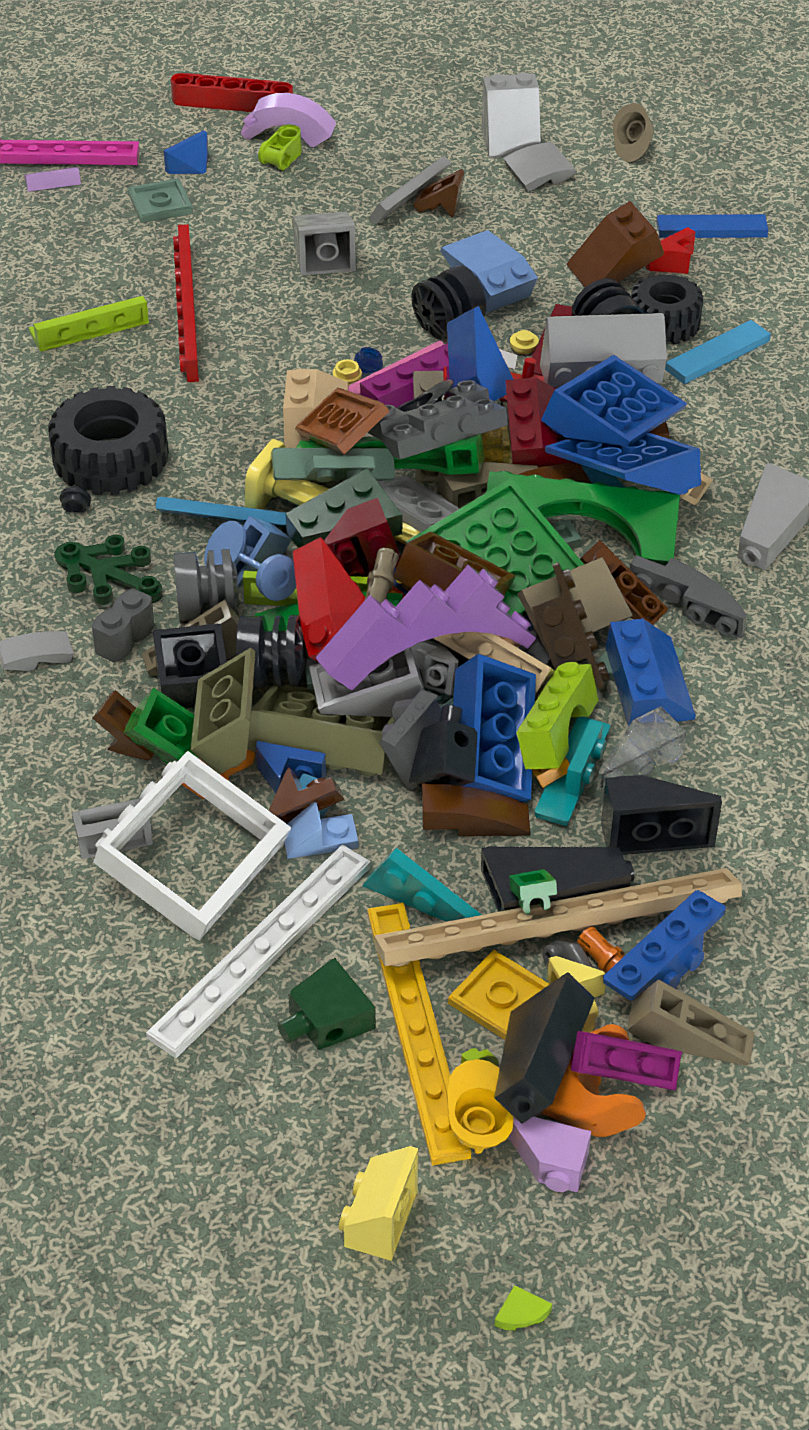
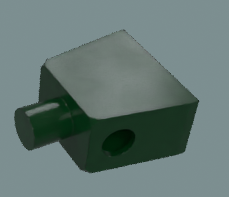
M334 958L290 991L288 998L291 1016L277 1023L278 1030L287 1043H291L306 1034L316 1048L321 1050L375 1029L376 1007L336 958Z

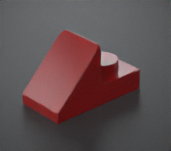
M687 227L661 240L664 255L646 265V269L656 272L688 274L690 257L694 251L696 232Z

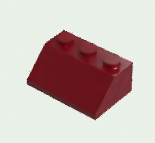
M536 377L505 380L512 463L538 466V468L562 463H575L545 452V446L570 439L551 430L550 426L541 421L556 388Z

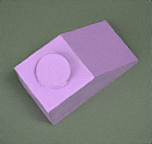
M513 1116V1129L509 1135V1140L537 1182L545 1184L549 1189L556 1192H565L567 1190L578 1192L589 1154L591 1131L537 1117H532L521 1124Z

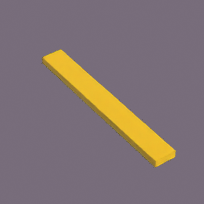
M404 903L367 909L374 943V936L411 929ZM377 953L431 1165L471 1159V1149L461 1144L454 1136L449 1123L447 1086L450 1072L420 961H410L404 966H385Z

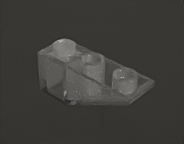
M658 707L634 719L599 770L597 794L599 796L604 794L605 778L633 775L648 776L656 767L666 762L673 763L684 754L687 732L662 707Z

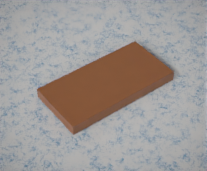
M338 387L296 426L295 430L303 438L345 454L390 411L382 402Z

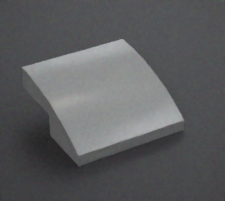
M553 142L531 145L503 158L507 167L527 191L534 190L549 180L553 185L559 184L577 173Z

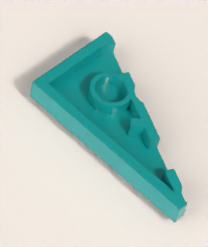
M395 848L380 863L362 885L365 888L445 922L482 915L398 848Z

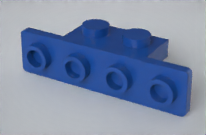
M695 890L603 976V983L630 1001L635 1000L657 980L676 989L681 977L688 970L694 971L700 966L704 958V933L725 914L726 907L700 890Z

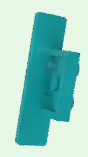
M577 717L568 737L569 751L566 758L570 765L567 769V774L545 787L535 808L534 816L536 818L563 826L569 824L586 784L590 785L593 780L596 761L601 760L604 755L606 738L610 732V724L586 717Z

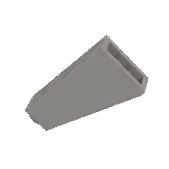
M771 463L765 465L740 536L737 558L743 560L748 565L757 566L763 570L769 567L809 521L808 479Z

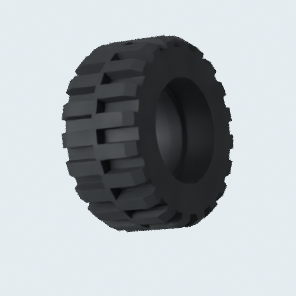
M107 386L105 389H99L98 387L90 388L88 392H78L74 394L72 399L67 398L63 401L60 408L57 407L49 421L48 432L52 462L57 475L60 478L63 477V481L69 486L75 484V486L81 487L85 491L92 490L93 495H102L103 492L119 495L121 490L126 489L128 493L137 490V485L142 484L146 486L151 483L152 476L157 478L163 471V467L167 464L169 450L165 415L152 398L148 399V396L140 391L135 393L131 388L123 387L122 389H116L115 386ZM117 438L116 440L112 441H99L103 439Z

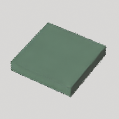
M178 178L128 188V195L141 223L193 214L192 204Z

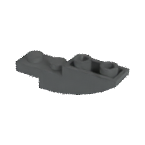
M637 555L630 563V570L653 594L665 598L668 602L683 605L682 615L693 623H703L716 628L724 635H734L742 639L745 634L747 614L739 603L719 584L700 571L673 558L669 560L666 566H663Z

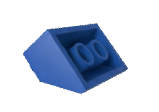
M644 619L610 622L606 652L628 727L695 720V711L672 638Z

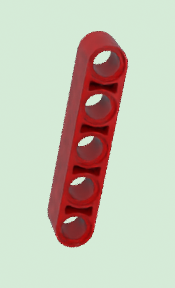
M177 73L170 79L172 102L179 106L253 112L258 100L265 96L276 93L293 94V86L288 82L191 73Z

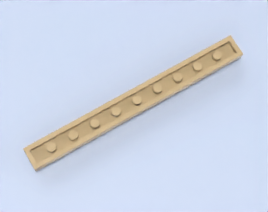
M727 868L552 901L549 910L545 911L540 904L530 906L529 914H526L521 908L376 935L374 936L375 949L385 966H404L414 960L425 958L440 959L447 954L460 951L476 952L486 946L496 944L511 945L519 940L532 937L547 938L554 935V933L568 930L583 931L593 925L603 923L618 924L625 919L639 916L654 917L660 912L675 910L695 890H700L719 903H724L728 899L742 896V883Z

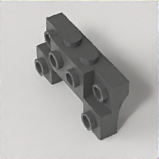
M466 380L459 382L457 387L451 388L446 393V400L425 404L417 409L403 412L393 405H385L390 412L368 434L381 440L392 456L404 459L507 426L506 407L489 399L488 388L476 384L475 381Z

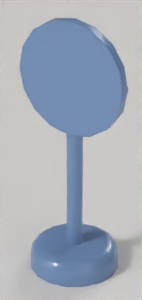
M225 522L214 531L205 549V566L209 550H213L214 564L218 565L222 564L221 549H230V555L235 566L238 561H241L258 571L256 585L259 592L266 598L279 601L287 598L296 589L294 561L290 557L277 554L270 556L261 564L243 554L246 544V533L244 527L239 522Z

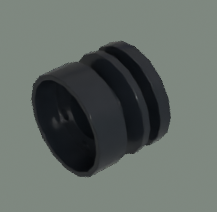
M456 265L437 276H432L427 280L417 283L411 293L412 307L420 326L439 340L448 336L447 323L478 306L483 316H485L487 311L484 290L478 278L463 265Z
M607 278L594 281L586 286L577 295L571 311V316L645 314V311L631 298L622 284L615 279Z
M282 615L275 617L272 631H268L264 616H241L237 627L236 656L249 648L255 651L253 687H265L268 682L269 672H273L278 687H284L287 673L290 686L301 687L307 661V648L301 630L300 616H289L287 631Z

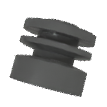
M221 549L222 564L218 565L214 564L213 550H209L206 566H199L195 552L173 553L179 621H192L202 615L203 605L210 604V608L223 600L235 612L239 592L237 570L230 555V549Z

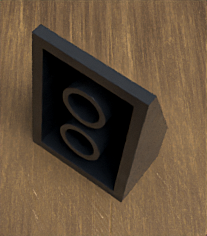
M644 775L605 778L601 827L606 847H619L622 855L715 847L722 806L721 796Z

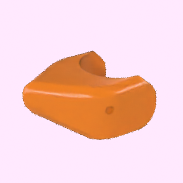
M608 1024L589 1032L629 1040L628 1033L619 1025ZM573 1054L552 1105L540 1112L565 1125L591 1131V1135L595 1137H607L635 1127L642 1123L646 1116L642 1101L635 1096L625 1094L599 1095L598 1086L601 1083V1077L571 1071Z

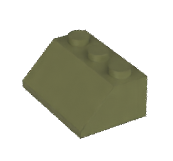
M252 648L247 649L198 679L191 751L218 774L239 766L246 759L255 664V651Z

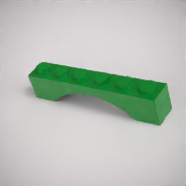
M482 434L404 459H398L393 456L394 468L423 469L448 475L480 473L485 460ZM374 436L362 437L352 447L388 449L381 440ZM311 440L299 441L296 448H327Z

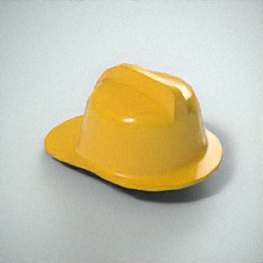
M480 1059L465 1061L457 1066L450 1075L447 1086L448 1118L451 1129L460 1143L474 1149L475 1154H481L484 1149L495 1147L506 1141L512 1132L514 1121L513 1116L494 1099L500 1068L489 1061Z

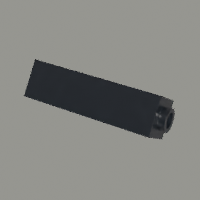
M488 846L481 850V872L498 912L520 908L519 898L510 890L509 875L545 869L556 880L557 895L548 896L550 902L630 887V882L634 881L632 864L629 860H624L619 847ZM532 899L530 906L540 904V899Z
M569 972L510 1012L494 1099L521 1124L552 1105L573 1054L577 1031H582L594 1002V997Z

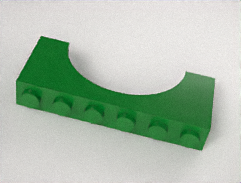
M489 471L486 493L508 479L513 478L545 518L559 515H581L594 518L610 525L621 533L631 545L635 556H640L663 566H666L671 558L674 559L680 495L662 490L653 492L639 490L636 487L621 488L608 486L604 483L589 484L576 482L572 479L557 480L544 478L540 475L525 476L513 474L509 471Z

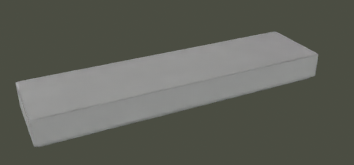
M442 156L380 202L369 216V220L374 224H378L418 194L419 190L429 186L441 177L451 162L445 156Z

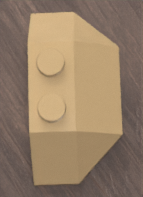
M318 369L287 370L283 404L285 448H296L299 441L308 440L299 435L295 430L296 426L336 388L339 387L348 391V382Z

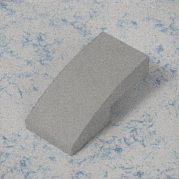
M64 631L28 633L0 641V663L2 670L31 671L36 669L38 662H71L74 654L68 634Z

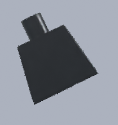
M451 705L443 706L440 722L423 728L420 733L409 778L410 785L422 788V784L463 786L474 782L477 731L475 728L461 724L463 709Z

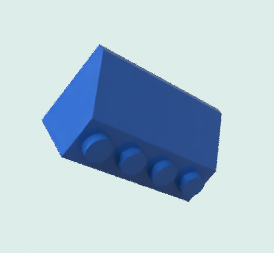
M481 654L475 655L455 669L453 706L463 709L461 724L475 728L477 731L475 779L473 783L463 786L491 791L520 802L531 800L532 769H525L516 732L535 703L536 674Z

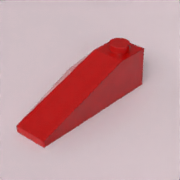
M321 537L292 551L301 630L308 655L316 662H318L316 659L318 654L362 605L365 596L360 591V587L351 579L342 563Z

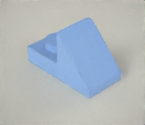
M317 802L311 803L287 824L291 827L284 842L287 859L335 852L342 844L349 849L359 848L352 814L320 819Z

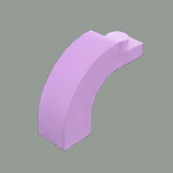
M276 93L258 100L254 111L244 119L245 124L240 134L245 139L250 140L267 128L292 124L301 129V137L310 147H315L331 137L336 122L324 108L306 97L291 93Z

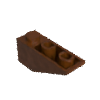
M599 540L580 560L587 564L603 557L632 613L630 618L633 620L644 619L653 625L668 608Z

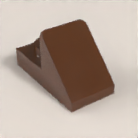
M460 169L419 190L413 204L415 209L421 213L427 209L433 210L442 204L448 214L454 217L460 202L465 172Z
M114 690L107 696L92 717V719L115 737L107 750L130 757L150 760L154 753L134 743L130 737L123 733L136 707Z
M289 767L284 774L269 811L288 824L313 802H317L318 811L345 799L340 787L332 777L328 779H315L307 785V788L302 789L299 778Z

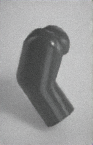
M558 940L551 942V944L543 949V959L547 964L549 963V958L558 956L594 968L583 948L577 943Z

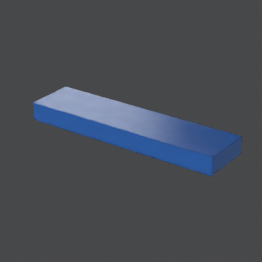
M765 214L657 215L656 220L659 238H667L687 227L696 232L695 238L768 236Z

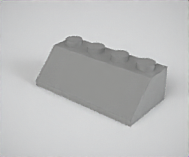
M663 313L547 317L540 368L545 383L550 386L561 387L613 355L654 382H663L667 361L665 317Z

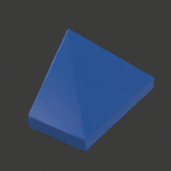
M203 130L165 149V172L169 174L206 173L209 154L207 132Z

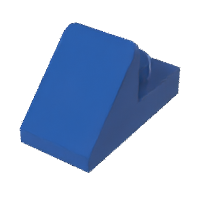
M257 741V769L275 793H277L284 774L289 767L299 779L303 774L315 778L326 777V753Z

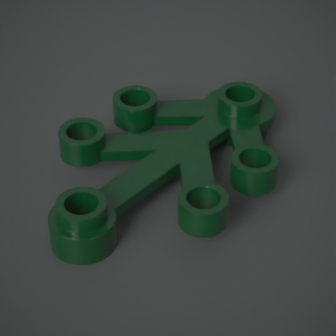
M110 535L106 538L105 543L83 546L76 542H66L58 546L54 552L55 561L68 571L66 578L67 587L72 593H81L87 588L86 576L80 572V566L91 570L94 583L93 598L95 603L99 605H107L113 600L112 587L107 584L106 578L151 596L152 603L162 598V585L157 578L153 576L139 578L119 569L131 566L145 567L151 563V552L146 546L133 548L129 555L117 556L125 551V541L121 535ZM106 554L117 556L105 559L93 558L95 556H101Z

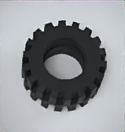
M659 274L647 276V279L642 278L638 281V284L633 286L631 298L640 305L645 314H664L666 345L667 342H672L673 345L679 344L680 340L686 342L690 340V336L694 337L697 334L701 323L703 295L701 288L697 287L695 282L688 281V278L679 277L674 274Z

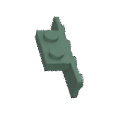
M273 448L271 451L273 478L275 480H317L319 482L347 480L365 469H368L376 480H393L395 478L394 458L388 449L351 448L345 454L330 448Z

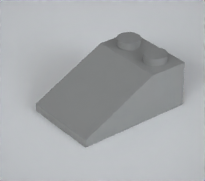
M411 647L393 655L371 671L353 690H350L331 677L320 663L309 666L320 714L393 717L392 709L396 701L412 699L420 690H425Z

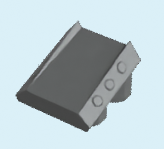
M420 690L412 699L395 702L392 709L394 722L384 726L382 739L379 742L405 787L410 791L416 788V786L409 784V778L420 733L423 728L440 722L442 711L436 701L438 695L425 690Z

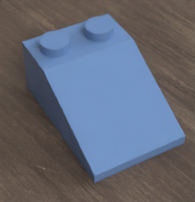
M489 230L441 247L440 250L451 267L463 265L478 278L486 298V313L530 297L538 279L524 256Z

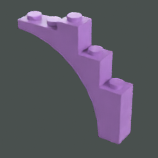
M467 565L445 591L436 584L430 588L419 580L396 607L386 599L380 603L369 595L318 654L316 659L331 677L350 690H353L371 671L393 655L419 642L441 635L460 632L492 633L509 638L527 649L536 640V637L527 629L530 623L517 611L512 615L508 613L510 607L502 601L504 596L495 587L498 581L485 569L478 573L471 566Z

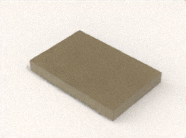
M603 557L570 570L576 585L575 588L570 589L575 601L581 599L587 614V618L582 620L586 632L591 630L593 633L608 628L610 622L625 621L632 616ZM556 576L523 589L517 594L547 653L548 650L532 607L563 595Z

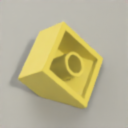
M409 1146L371 1157L366 1171L358 1172L352 1192L355 1199L351 1207L347 1205L344 1207L339 1222V1230L344 1231V1247L392 1261L418 1192V1148Z

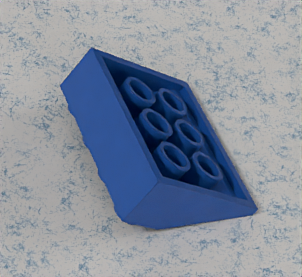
M613 355L554 390L541 421L550 426L551 430L567 438L629 446L683 410L687 403Z
M649 432L629 446L574 438L545 446L546 453L624 480L666 490L671 494L683 495L689 492L688 489L701 485L700 449Z

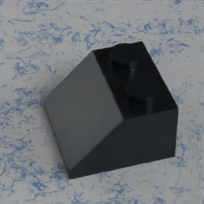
M221 623L153 630L159 691L182 707L194 706L196 704L198 679L227 662Z

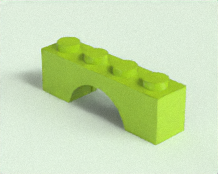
M567 662L558 666L516 733L525 769H554L560 767L569 751L568 729L570 717H589L599 701L591 664L578 665L576 662Z

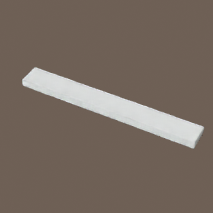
M342 844L146 1032L147 1039L174 1058H177L371 868V861Z

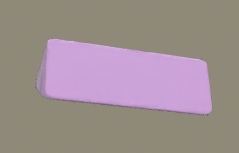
M78 167L24 174L28 192L81 184Z

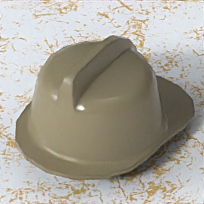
M631 103L625 105L614 118L613 135L615 151L625 162L630 163L641 158L648 150L654 135L653 123L649 119L646 109L640 104Z

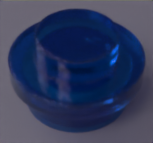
M363 347L354 357V361L358 363L359 368L364 373L377 372L382 369V354L374 348Z

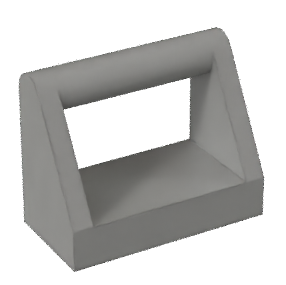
M141 799L71 812L81 858L95 857L98 849L95 844L102 837L103 832L107 828L112 831L119 824L117 822L118 818L107 819L119 817L127 806L131 804L135 807ZM150 819L119 851L153 845Z

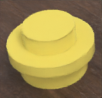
M528 330L518 331L510 337V346L516 353L522 355L533 353L539 343L538 337Z
M345 359L336 364L333 369V376L351 385L361 380L362 370L357 362Z

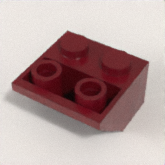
M378 497L347 509L324 540L342 563L349 576L368 577L369 573L374 570L378 550L382 548L392 549L394 554H398L399 558L395 568H397L401 558Z

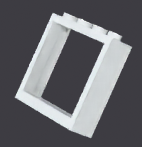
M187 751L178 762L174 760L172 763L169 762L161 774L163 778L157 784L152 781L146 786L140 795L141 801L135 807L130 804L125 808L117 820L119 824L112 831L107 828L103 832L102 837L95 844L98 849L93 863L190 936L200 941L283 846L291 827ZM182 783H185L261 840L199 911L119 852Z

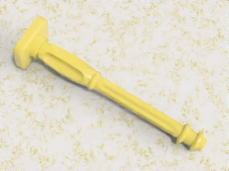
M272 439L252 462L247 471L245 479V507L263 510L272 497L275 498L277 496L300 506L329 489L308 480H275L273 478L271 451L273 448H285V444L279 440ZM403 523L402 535L394 536L393 538L406 544L407 540L419 534L420 531Z

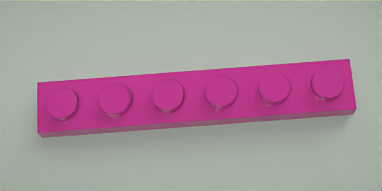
M0 140V163L137 165L140 153L139 141Z

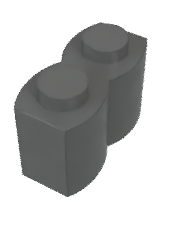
M134 588L129 589L115 600L112 608L105 610L96 617L92 624L95 653L113 663L118 662L132 651L134 643L143 640L152 632L155 624L152 597Z

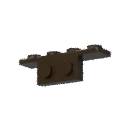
M559 562L552 564L563 595L532 607L552 664L556 670L558 666L567 662L580 663L588 660L589 664H591L598 689L601 693L606 692L608 689L605 682L611 679L604 661L598 663L594 651L598 650L599 647L593 631L586 632L582 620L587 618V614L581 599L575 601L570 590L576 587L569 568L563 570Z

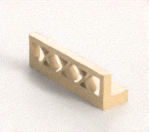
M460 632L433 638L468 660L477 654H481L536 674L535 700L546 682L554 674V670L492 633Z

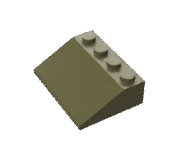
M275 682L251 709L247 750L256 751V743L261 741L326 753V768L341 770L349 768L358 770V773L361 775L376 776L383 774L390 763L379 742L382 739L384 726L393 723L394 719L393 717L320 714L314 690L308 689V686L305 685L292 687L288 682L285 683L284 687H278Z

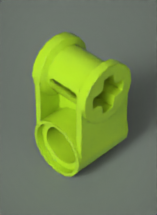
M292 124L279 127L260 146L258 152L259 162L261 164L269 163L275 165L279 170L284 171L302 153L301 129Z

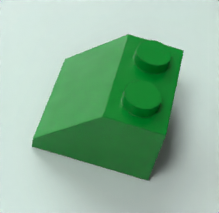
M153 687L131 714L123 733L130 737L134 743L145 747L160 757L166 764L172 763L174 760L178 762L187 751L199 759L191 751L194 714Z

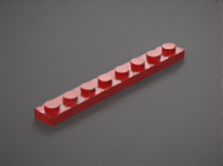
M189 224L178 225V236H173L180 372H186L187 382H199Z

